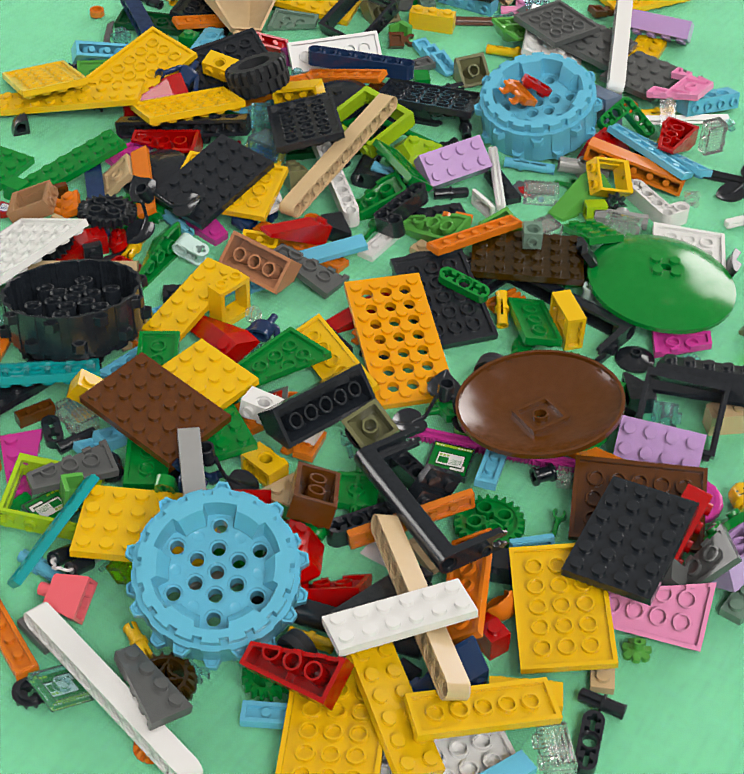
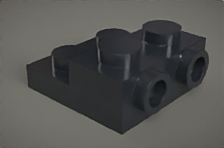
M427 463L408 491L422 505L452 495L463 478L460 473Z

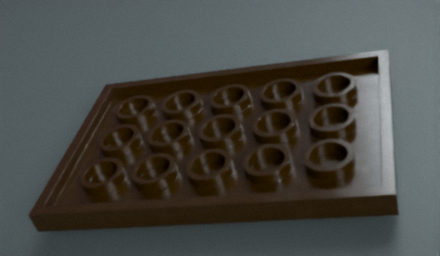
M510 231L472 244L471 272L477 278L583 286L584 258L576 248L578 238L576 235L543 234L541 250L523 249L522 231Z

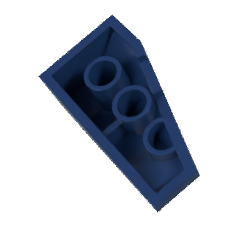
M472 635L456 644L455 649L471 686L487 684L489 668L476 638ZM429 671L422 678L415 677L409 682L413 692L436 690Z

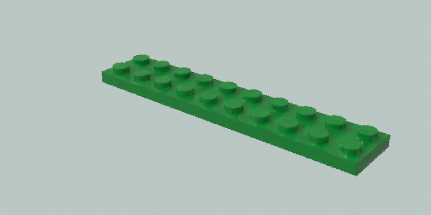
M139 331L137 355L143 352L161 366L179 354L180 331ZM128 438L123 487L154 489L156 475H169V468Z

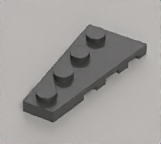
M283 243L273 249L302 264L296 277L325 299L341 288L344 282L349 281L350 276L346 274L342 276L335 272L336 269L330 266L326 268L318 264V260L314 258L308 259L303 256V253Z
M106 439L99 441L97 446L83 448L81 453L74 456L69 454L62 457V461L54 464L51 462L26 473V479L32 495L60 489V475L82 472L84 478L95 474L100 478L99 480L119 476V468Z
M720 524L715 529L717 532L711 539L706 538L700 544L702 548L694 556L690 554L685 560L684 567L688 569L687 584L711 583L742 562L724 525Z
M136 644L115 651L114 661L123 679L128 681L130 692L133 697H136L139 703L138 708L141 714L145 715L150 731L191 714L193 705Z

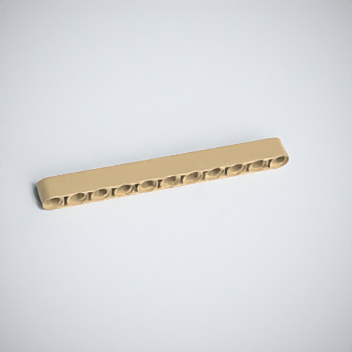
M379 93L344 131L345 138L334 142L282 199L279 205L280 213L294 218L300 217L395 111L398 103L397 98Z
M374 514L371 519V531L397 595L428 587L398 516ZM442 627L415 635L414 637L440 699L443 701H467L471 694V684L447 628Z

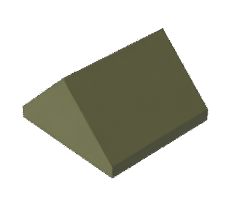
M484 52L454 59L453 79L457 83L462 81L464 85L460 87H464V89L482 85L483 77L490 74Z

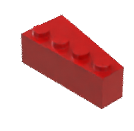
M689 483L681 497L699 502V510L674 558L682 565L684 560L681 558L684 552L689 553L694 544V541L691 540L694 533L699 535L704 525L701 522L703 516L708 517L714 506L711 503L713 495Z
M250 641L239 662L247 670L331 711L355 666L344 657L305 652L294 648L288 649Z

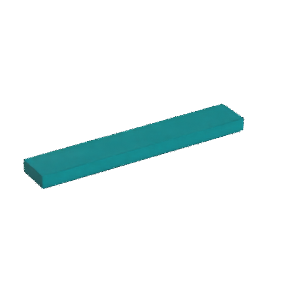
M91 474L84 478L7 581L10 587L14 589L21 586L100 478Z

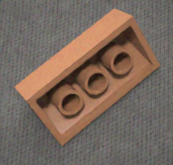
M235 230L218 261L239 270L250 277L251 282L276 295L294 282L302 264Z

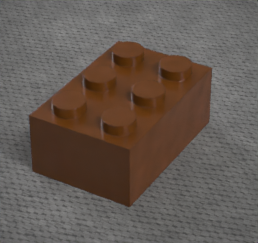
M298 461L291 482L286 517L297 522L302 521L313 524L318 528L330 529L338 506L341 473Z

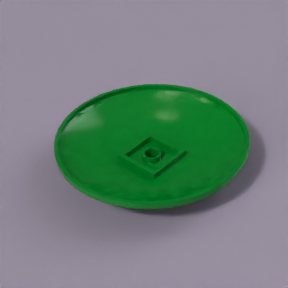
M649 234L624 236V242L607 243L596 249L594 253L597 257L598 266L590 268L589 265L587 266L586 276L589 288L603 307L630 324L655 332L690 334L711 329L722 323L730 315L736 301L734 281L729 272L717 259L694 245L666 236Z

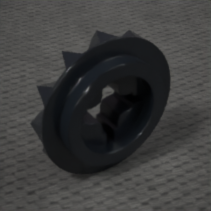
M32 674L14 683L11 693L17 706L22 705L27 710L29 706L37 708L39 704L45 703L37 691L32 696H28V692L34 689L28 680L43 675Z

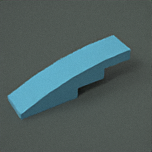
M426 37L412 42L413 48L421 57L429 56L436 62V68L434 69L445 77L453 75L454 63L444 49L439 50L436 44H430Z
M111 426L94 430L92 438L75 441L72 449L78 454L82 452L83 448L88 446L92 448L99 445V441L106 439L110 450L114 451L127 445L128 438Z

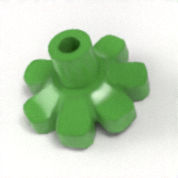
M639 637L629 638L627 642H623L621 647L622 651H624L623 658L627 661L632 658V662L637 664L640 663V660L644 663L650 660L649 654L652 653L651 646H645L646 640Z

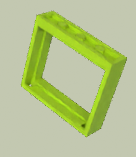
M367 85L337 107L340 121L345 120L365 103L370 104L379 92ZM397 103L395 111L390 115L396 121L371 141L368 140L359 151L374 158L378 155L376 153L377 149L372 145L375 139L387 145L392 144L415 125L414 113ZM342 125L343 130L345 131L347 127Z
M19 453L0 501L1 526L39 534L45 532L54 518L13 510L10 507L23 475L51 462L55 464L60 461ZM105 479L99 480L96 485L104 486ZM68 521L57 537L72 541L77 523Z

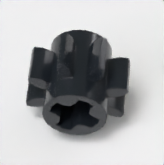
M618 192L615 195L609 193V197L606 200L608 209L616 210L619 207H627L623 202L626 198L624 196L620 197Z

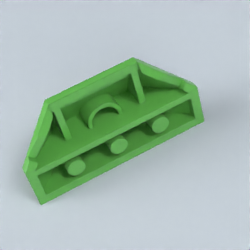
M514 17L492 18L491 21L497 33L504 41L524 40L526 29L513 20Z

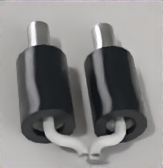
M71 544L57 548L47 554V562L52 569L61 570L65 574L70 575L84 574L94 569L95 563L101 561L100 559L70 557L69 550Z

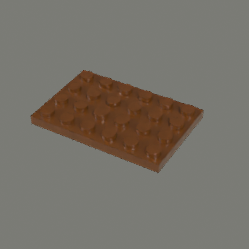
M143 352L79 396L80 403L169 469L173 467L171 464L177 458L179 459L178 428L199 427L201 442H203L231 422V415Z
M576 455L568 539L578 540L613 476L681 497L688 483L707 492L708 468ZM705 515L701 520L704 525L699 535L694 533L691 539L694 541L690 553H697L702 548L700 544L704 541L703 538L705 536Z

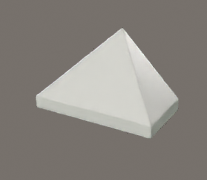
M472 189L471 204L486 218L496 213V205L478 190Z

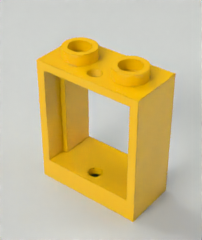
M596 156L586 162L588 186L591 196L609 197V193L615 195L616 192L620 194V197H627L633 194L629 160ZM600 168L613 170L616 189L603 187Z
M235 269L208 285L209 317L233 325L251 314L250 277ZM235 290V301L225 306V296Z
M570 289L552 292L549 313L563 339V350L582 348L587 317Z

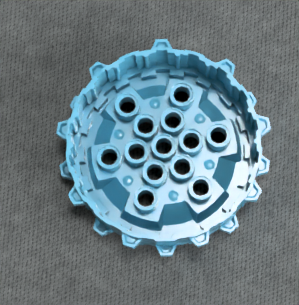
M534 52L528 56L522 54L515 56L512 61L507 60L501 63L497 70L494 69L489 75L483 77L480 102L474 105L475 115L481 116L482 141L485 144L490 143L496 146L498 151L505 155L532 161L559 160L560 156L564 157L565 154L577 150L584 142L596 134L597 112L602 110V100L597 98L595 74L592 71H587L582 65L577 64V61L569 57L565 59L562 55L556 53L546 55L544 52ZM526 73L548 85L552 92L549 97L545 96L542 98L536 94L535 90L527 89L538 100L535 107L523 106L520 103L512 105L508 99L513 98L515 95L510 92L502 94L499 90V87H505L503 81L513 79L523 83L521 78Z
M218 481L213 489L193 491L177 500L166 496L159 501L160 512L146 524L140 533L139 541L136 544L127 545L125 552L126 558L133 563L131 581L126 584V594L128 597L134 598L135 601L129 608L134 618H143L147 626L153 631L150 643L157 650L163 647H170L173 650V654L182 659L186 657L191 660H201L204 662L206 669L217 671L222 662L240 661L250 641L276 645L275 638L281 631H284L287 625H292L296 620L297 613L294 610L295 607L306 604L308 598V591L300 586L301 570L309 566V555L298 549L302 544L298 533H293L289 525L282 519L284 507L277 501L266 504L252 494L231 490L228 482ZM218 526H225L227 528L223 533L215 531ZM177 546L184 548V551L180 554L172 553V550ZM217 548L225 550L222 556H215L213 554ZM258 550H263L267 554L262 558H258L254 553ZM195 559H202L204 561L199 567L192 565ZM238 560L245 562L244 567L240 569L233 567V564ZM215 571L224 573L220 579H214L211 575ZM193 582L202 583L201 588L198 590L190 589V585ZM236 583H240L244 586V588L239 592H235L231 589V587ZM173 592L180 594L179 599L176 601L168 599V596ZM214 594L222 596V599L217 603L209 600ZM255 596H261L264 598V601L261 604H253L251 599ZM216 617L221 621L217 626L208 625L209 619Z

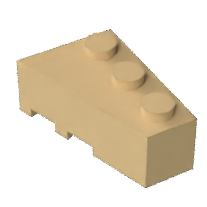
M711 402L706 404L702 422L708 436H713L720 403ZM726 405L720 435L744 433V407Z

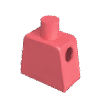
M56 573L53 575L51 583L44 581L39 583L37 594L44 596L43 602L49 603L58 614L82 625L98 583L88 576Z

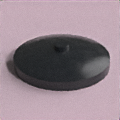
M347 79L324 83L325 91L332 92L336 108L366 86L359 81ZM365 103L345 120L359 116L369 104Z
M162 149L149 153L152 179L156 181L157 188L181 169L186 159L183 153L173 149ZM131 182L123 186L124 191L129 195Z

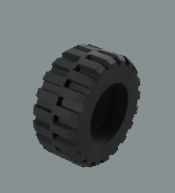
M271 51L246 57L230 65L225 71V78L230 91L244 100H251L267 96L282 89V87L289 83L290 74L284 56L279 52Z

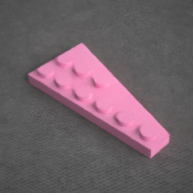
M717 582L660 586L651 606L608 591L613 628L701 652Z

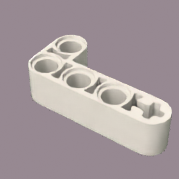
M632 179L633 194L626 198L643 214L649 215V219L653 223L657 222L675 226L687 223L690 209L688 203L679 201L668 204L642 180Z

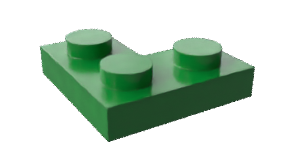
M735 508L726 514L728 518L721 522L717 519L707 526L708 529L705 530L706 533L703 540L706 538L711 539L717 532L715 529L720 524L724 525L729 532V530L744 522V508L741 510Z

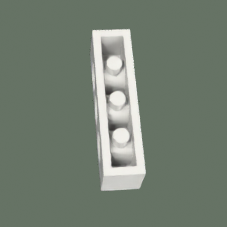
M252 386L241 398L239 413L241 417L256 420V423L262 425L258 413L285 399ZM324 430L303 442L314 446Z

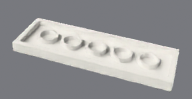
M377 31L289 42L286 44L293 75L306 73L310 69H329L308 64V47L311 45L382 55Z
M457 578L322 616V625L338 656L342 657L477 618L478 609Z

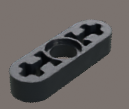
M589 710L583 715L573 763V769L576 774H594L596 771L605 725V717L599 711ZM591 720L596 721L594 731L589 730ZM591 739L596 743V746L587 747L582 741ZM584 755L589 756L587 767L582 766Z

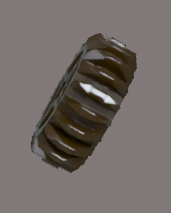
M162 651L160 656H155L152 653L150 660L188 701H192L198 683L194 665H191L189 659L184 660L180 657H175L173 652L165 655Z

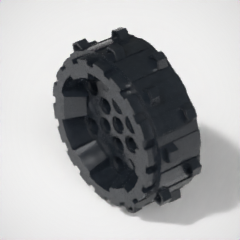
M99 259L64 260L27 270L12 278L1 290L0 306H2L4 324L0 326V337L8 338L15 348L19 349L20 353L26 356L32 355V358L42 361L46 359H51L53 362H66V360L83 361L89 360V357L97 356L98 358L111 354L113 350L118 351L126 347L129 341L133 342L138 337V332L141 331L146 319L152 318V307L145 305L142 290L143 287L148 286L147 277L145 274L139 275L137 271L128 265Z

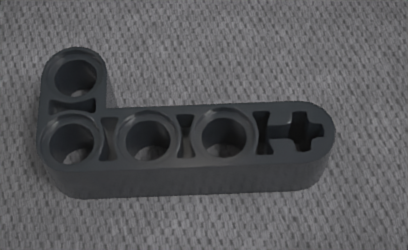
M416 182L374 213L373 216L379 233L391 238H401L405 235L403 221L429 201L425 183Z
M408 451L385 461L408 490L425 467Z
M378 492L377 504L333 518L330 529H327V544L334 548L349 545L346 530L370 523L374 514L393 515L395 513Z

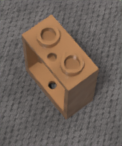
M50 180L12 193L6 215L12 223L20 218H44L52 215L59 194L57 187L53 186Z

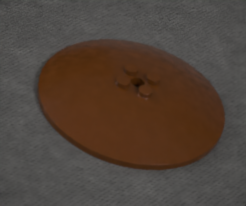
M559 350L523 351L497 358L475 370L463 382L457 393L455 402L456 417L465 434L474 442L490 451L521 459L558 458L589 449L607 438L622 420L625 411V393L616 375L603 364L591 358Z

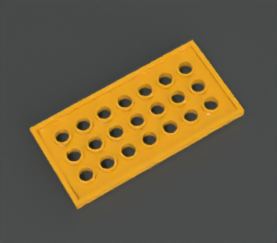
M411 273L344 282V289L366 370L380 387L374 393L378 402L384 410L431 403L434 397L427 391V382L431 381L440 372L446 369L449 370L420 274ZM407 290L409 293L403 294L400 291ZM387 292L390 296H384L381 293ZM363 295H370L371 298L366 299ZM405 305H412L413 308L408 309ZM387 307H392V308H394L395 310H394V311H388V310L385 309V308H387ZM371 309V310H374V311H376V312L373 313V314H370L369 312H367V310ZM413 319L418 321V323L412 324L409 320ZM391 322H396V323H398L399 325H398V326H392V325L389 324V323H391ZM376 324L379 325L380 328L374 329L373 327H371V325ZM414 335H421L423 338H421V339H416V338L413 337V336H414ZM400 337L403 341L398 342L394 338ZM376 340H382V341H384L385 343H383V344H378V343H376L375 341H376ZM425 350L427 354L422 355L418 351ZM399 353H406V354H408V356H407V357H401V356L398 355V354H399ZM386 355L389 359L383 360L379 356ZM427 365L430 366L432 369L425 370L422 367ZM409 368L413 372L406 373L405 371H403V369ZM391 371L393 375L388 376L383 372ZM414 384L417 386V388L411 389L410 387H408V385ZM396 387L398 391L392 392L388 388Z

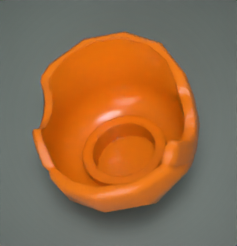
M505 590L504 595L491 599L486 605V611L496 616L501 622L510 619L515 614L513 591Z

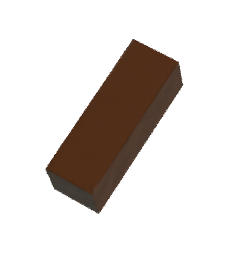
M48 398L14 412L16 423L22 429L40 422L47 415H57L55 404Z

